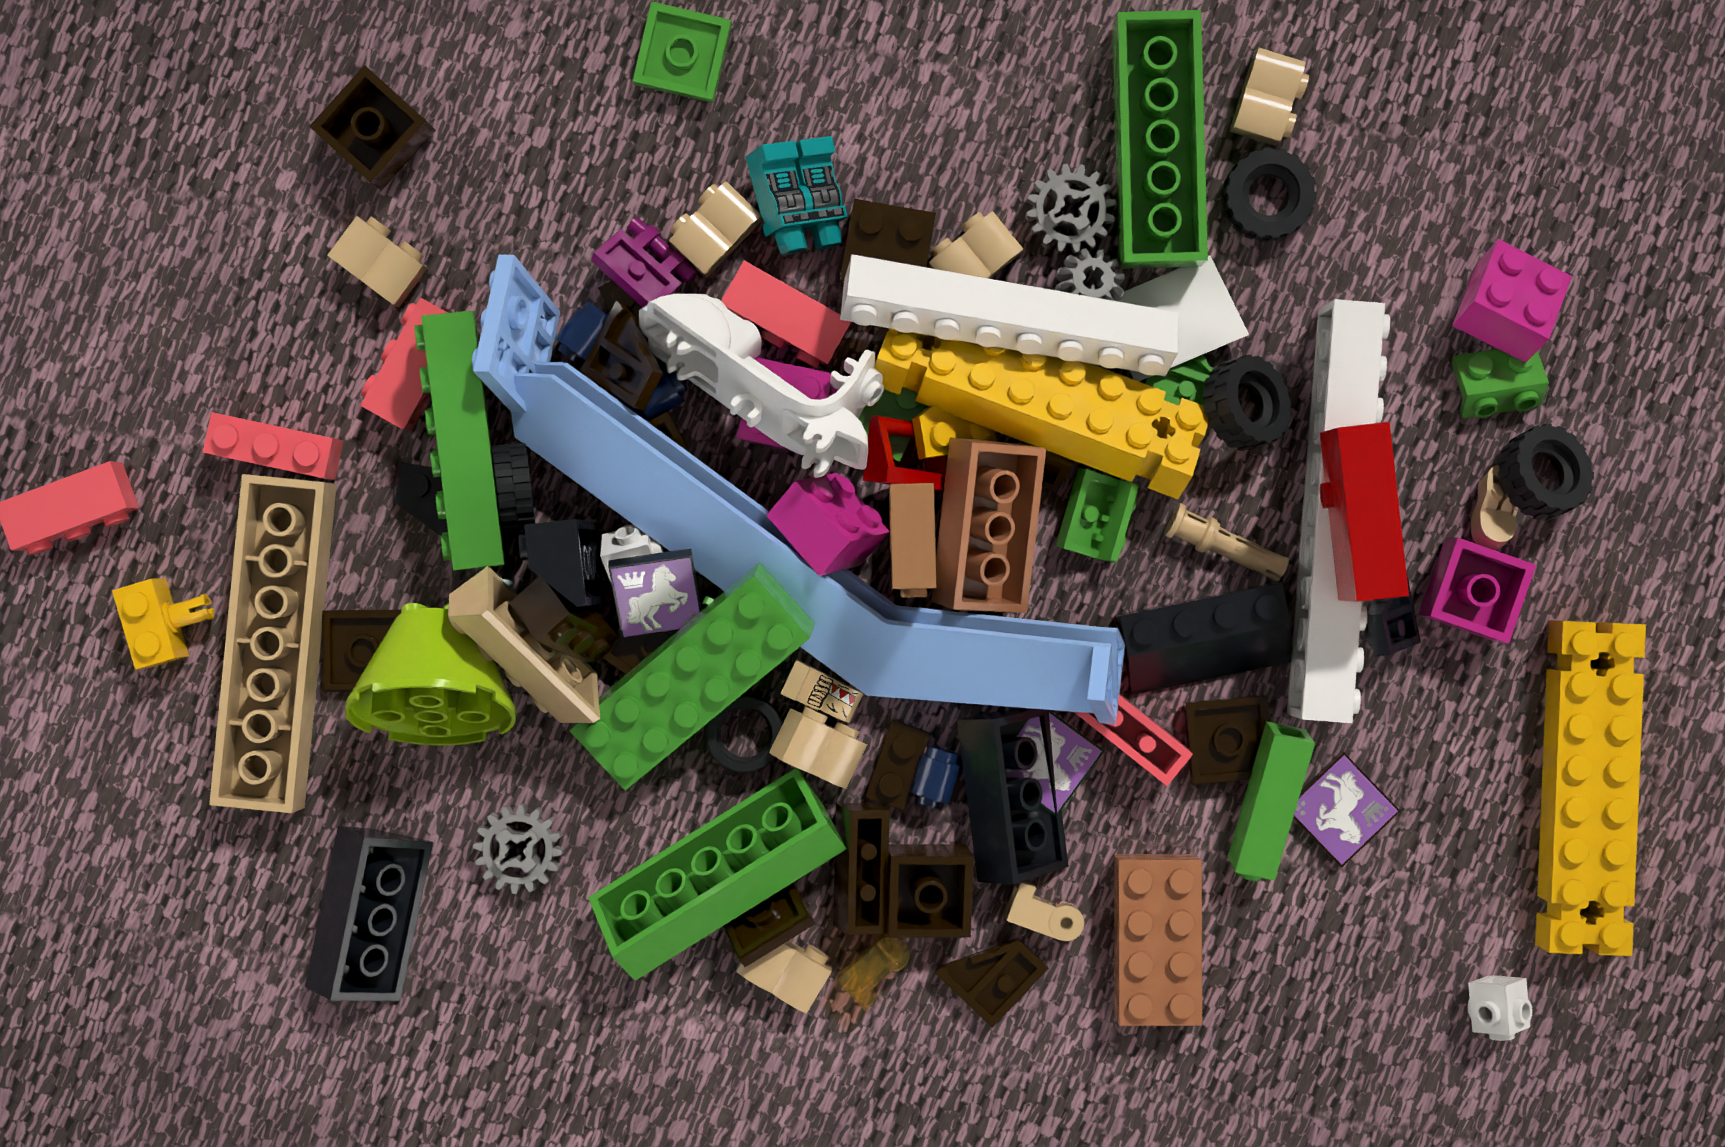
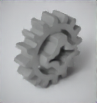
M1063 164L1061 175L1058 176L1050 168L1046 172L1048 182L1044 183L1043 181L1036 180L1033 185L1039 195H1028L1026 201L1030 205L1035 206V209L1026 213V219L1036 220L1037 222L1031 229L1032 235L1041 232L1045 235L1041 244L1043 247H1046L1052 241L1057 243V254H1061L1065 246H1070L1073 255H1077L1080 252V244L1082 243L1089 250L1095 247L1093 236L1104 239L1108 232L1102 224H1112L1115 219L1113 215L1106 213V210L1114 207L1116 204L1114 199H1105L1104 197L1111 188L1110 185L1104 184L1099 187L1096 182L1100 173L1096 171L1090 177L1084 175L1085 165L1080 164L1076 173H1071L1068 164ZM1067 183L1081 185L1086 190L1082 192L1070 189ZM1050 192L1055 202L1054 207L1048 214L1044 215V200ZM1066 200L1070 205L1083 202L1076 213L1077 218H1074L1071 213L1065 216L1062 214L1058 217L1065 206ZM1097 204V218L1091 227L1089 225L1090 221L1087 218L1088 210ZM1057 227L1071 229L1074 236L1060 234L1054 229Z
M521 803L516 813H513L512 808L506 805L502 807V818L493 812L487 817L491 827L482 825L478 828L477 832L485 838L473 844L474 849L483 851V855L475 861V864H486L488 870L483 875L485 880L493 875L498 878L496 889L500 890L506 883L511 884L512 894H517L521 885L525 884L526 889L532 892L536 889L535 879L546 884L550 880L546 870L557 871L561 865L553 858L564 853L565 848L555 846V841L561 838L563 834L562 831L551 832L550 827L555 821L553 817L545 821L540 819L542 808L538 807L529 814L527 813L526 803ZM510 822H524L533 827L530 830H518ZM494 837L500 843L499 856L496 859L493 853ZM529 837L532 838L526 844L527 847L523 851L524 855L521 853L511 857L509 860L506 859V856L511 853L510 850L515 846L514 843L517 844L520 841L524 842ZM542 838L545 843L543 862L541 861L542 858L537 854L538 841ZM508 867L521 868L525 873L528 872V874H512L505 869Z

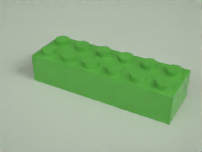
M1201 10L1118 12L1112 24L1119 269L1201 267L1208 260Z
M475 311L421 316L422 325H414L417 350L426 351L427 367L420 368L422 392H431L433 408L425 410L428 435H436L438 449L432 450L430 456L433 478L441 477L443 491H437L436 506L438 519H447L448 532H442L441 536L444 561L452 560L453 571L504 565L505 554L484 383L473 372L472 365L473 352L479 346Z
M759 562L599 697V720L594 723H573L569 731L626 791L809 640L815 623Z
M795 768L589 896L588 899L612 958L634 980H637L847 848L818 794L800 769Z

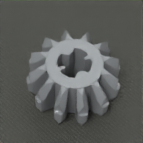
M1085 248L1080 251L1078 258L1073 255L1066 257L1064 261L1065 267L1059 268L1056 272L1055 277L1061 283L1057 284L1055 290L1115 301L1120 300L1124 295V290L1118 285L1123 283L1125 276L1123 273L1113 272L1118 264L1117 259H1112L1108 263L1103 261V249L1098 250L1095 257L1092 258L1089 251ZM1089 279L1095 282L1096 287L1094 288V285H1092L1090 289L1083 284L1084 280L1085 283H1088Z

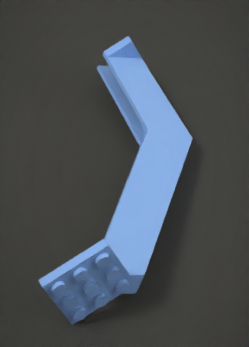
M498 255L496 268L492 271L489 279L490 295L487 309H484L481 315L482 332L479 346L473 352L472 365L473 372L511 411L514 437L525 443L527 447L669 551L691 548L695 570L723 591H726L760 562L815 623L810 639L800 647L866 696L1094 713L1099 723L1116 725L1125 644L1118 628L898 606L848 569L819 576L766 516L769 513L768 510L570 364L550 362L560 310L515 255Z

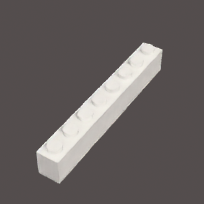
M851 254L844 279L840 320L854 322L862 326L885 327L903 333L913 332L936 336L943 340L954 339L977 343L983 347H1000L1017 350L1024 354L1057 357L1064 361H1080L1101 365L1105 368L1138 371L1145 375L1166 376L1178 354L1179 312Z

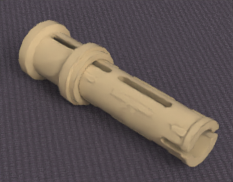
M1178 503L1173 510L1164 531V536L1168 538L1176 536L1195 545L1196 551L1202 553L1210 550L1216 554L1218 553L1276 582L1284 575L1289 563L1288 557L1276 552L1274 553L1221 528L1217 519L1213 517L1205 519L1186 510V505Z

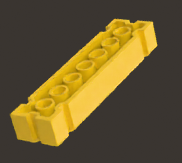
M889 328L874 369L883 376L882 385L884 390L900 395L902 388H907L918 393L916 402L930 407L936 406L948 414L1028 444L1046 448L1047 451L1130 482L1133 481L1136 475L1150 480L1148 489L1175 499H1179L1193 477L1201 450L1198 446L1203 440L1209 424L1203 405L1181 398L1178 405L1164 400L1166 391L1091 363L1064 361L1057 357L1040 354H1024L1017 350L1000 347H983L977 343L954 339L943 340L931 335L913 332L903 333Z
M1549 620L1547 653L1557 654V669H1547L1537 896L1547 901V913L1537 912L1535 945L1549 953L1583 954L1584 944L1585 948L1598 955L1632 956L1634 923L1624 919V906H1634L1644 686V674L1634 673V657L1645 658L1646 624L1597 622L1596 632V622ZM1599 658V667L1591 668V660ZM1590 904L1589 911L1584 912L1583 916L1580 915L1581 909L1588 908Z

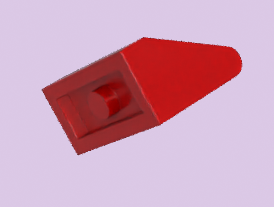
M877 415L872 416L868 430L867 467L863 473V481L887 485L934 483V491L944 492L948 455L926 459L925 471L895 467L888 434L915 438L912 421Z

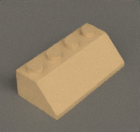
M489 566L449 594L448 618L452 626L459 633H466L476 642L481 654L489 661L495 660L504 669L510 682L516 687L522 686L532 696L534 703L542 712H549L560 723H594L600 719L597 672L589 664L536 641L509 603L517 594Z

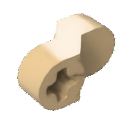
M1499 465L1492 467L1479 481L1478 500L1471 517V534L1475 543L1495 551L1502 548L1514 536L1516 515L1519 509L1510 503L1507 494H1504L1501 488L1502 483L1497 473L1499 472Z

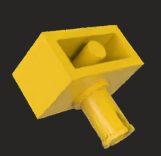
M166 578L148 579L112 590L135 670L151 668L188 657L189 654L181 627L214 618V608L196 611L197 608L212 604L207 594H201L198 597L174 604Z

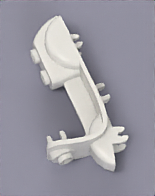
M671 294L648 302L647 306L639 310V326L643 334L648 338V345L652 353L667 364L668 373L676 370L678 372V380L689 379L729 408L732 415L737 414L746 420L750 428L754 426L781 446L797 454L804 455L802 458L803 469H807L813 463H817L818 465L814 468L815 478L824 476L834 460L855 469L864 470L867 467L868 436L859 417L866 405L873 406L884 391V386L882 385L883 376L874 369L875 352L865 350L858 362L847 358L844 363V370L851 375L842 376L838 372L833 371L830 383L838 391L828 398L814 400L801 393L755 360L761 354L762 339L759 330L752 322L741 319L727 309L725 304L719 299L711 298L706 294Z

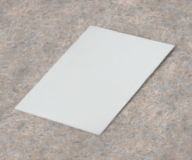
M1208 256V260L1201 267H1181L1124 291L1122 298L1115 300L1117 302L1179 312L1178 354L1170 368L1249 335L1211 256ZM1130 370L1133 379L1136 381L1153 376Z

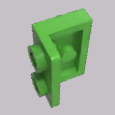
M1499 349L1454 356L1452 362L1453 371L1463 398L1460 406L1462 418H1486L1495 413L1514 410L1528 411L1541 406L1549 381L1538 351L1526 363Z
M1078 468L1055 547L1116 563L1119 554L1125 546V533L1130 516L1137 505L1136 495L1139 485L1091 470Z

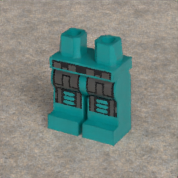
M832 136L803 139L796 143L795 141L763 144L745 156L760 214L765 222L763 224L765 237L775 236L782 256L796 254L807 249L803 231H812L816 250L831 249L842 243L839 222L848 216L845 205H842V194L840 187L836 183L831 155L835 153Z

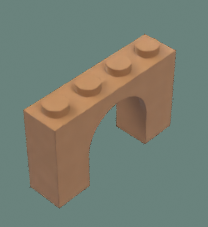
M934 483L890 484L891 588L899 589L901 597H927V588H936Z

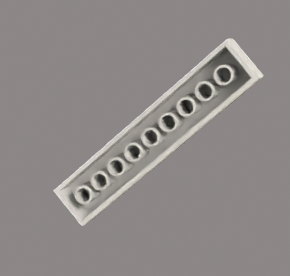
M1334 299L1318 309L1287 714L1303 720L1352 723L1353 714H1358L1360 710L1361 694L1359 689H1355L1356 672L1361 673L1364 664V650L1358 646L1359 633L1365 630L1367 624V608L1362 606V601L1338 600L1328 508L1324 509L1320 500V484L1325 483L1320 433L1338 427L1381 422L1384 402L1383 398H1378L1379 381H1384L1387 370L1386 356H1381L1382 339L1386 340L1388 338L1390 330L1389 314H1384L1385 303Z

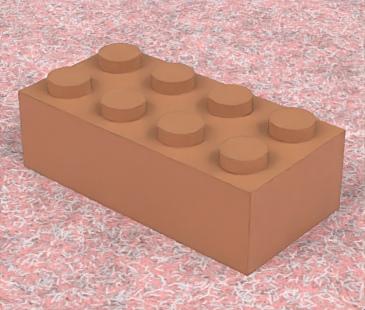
M950 437L936 555V588L932 590V602L954 610L1027 613L1046 448L1023 443Z
M1114 854V1017L1119 1026H1202V860L1196 854Z

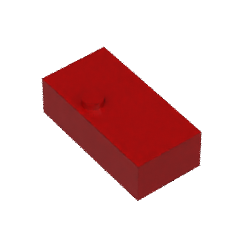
M1390 422L1338 427L1321 432L1320 440L1325 483L1320 484V500L1324 509L1328 508L1338 600L1359 602L1409 596Z

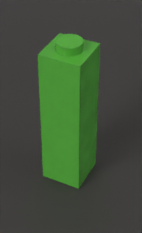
M1266 721L1228 853V859L1235 873L1244 879L1260 881L1261 878L1275 881L1315 746V742L1306 729Z

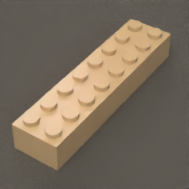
M242 474L209 805L294 813L305 808L322 638V612L325 608L337 484Z

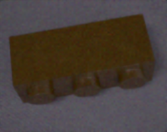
M540 577L509 602L536 641L587 664L604 657L609 652L610 645L619 638L595 605L575 606Z
M836 803L835 828L847 849L836 855L834 860L833 926L846 935L887 934L890 810L877 803Z

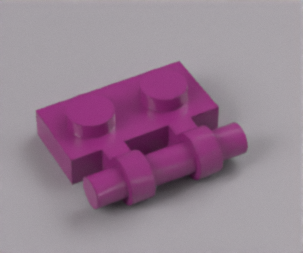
M635 217L627 226V230L635 236L634 239L620 229L601 245L591 258V261L642 307L647 306L648 302L654 299L676 294L679 291L682 283L673 275L677 274L686 283H689L698 273L678 250L675 251L660 238L661 232L653 225L647 226L638 217ZM651 250L663 262L660 264L646 251Z

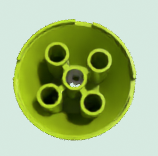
M408 603L402 606L401 614L394 620L348 696L345 704V716L352 725L366 733H371V727L389 732L388 740L419 745H461L486 741V733L499 729V734L508 732L515 724L516 709L495 661L487 660L479 651L476 642L466 633H459L450 623L448 618L449 604L445 605L444 608H426L422 604Z

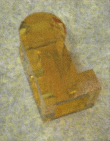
M882 934L838 974L837 981L865 1011L877 1000V993L873 988L890 972L902 970L909 962L910 950L906 938H888L887 934Z

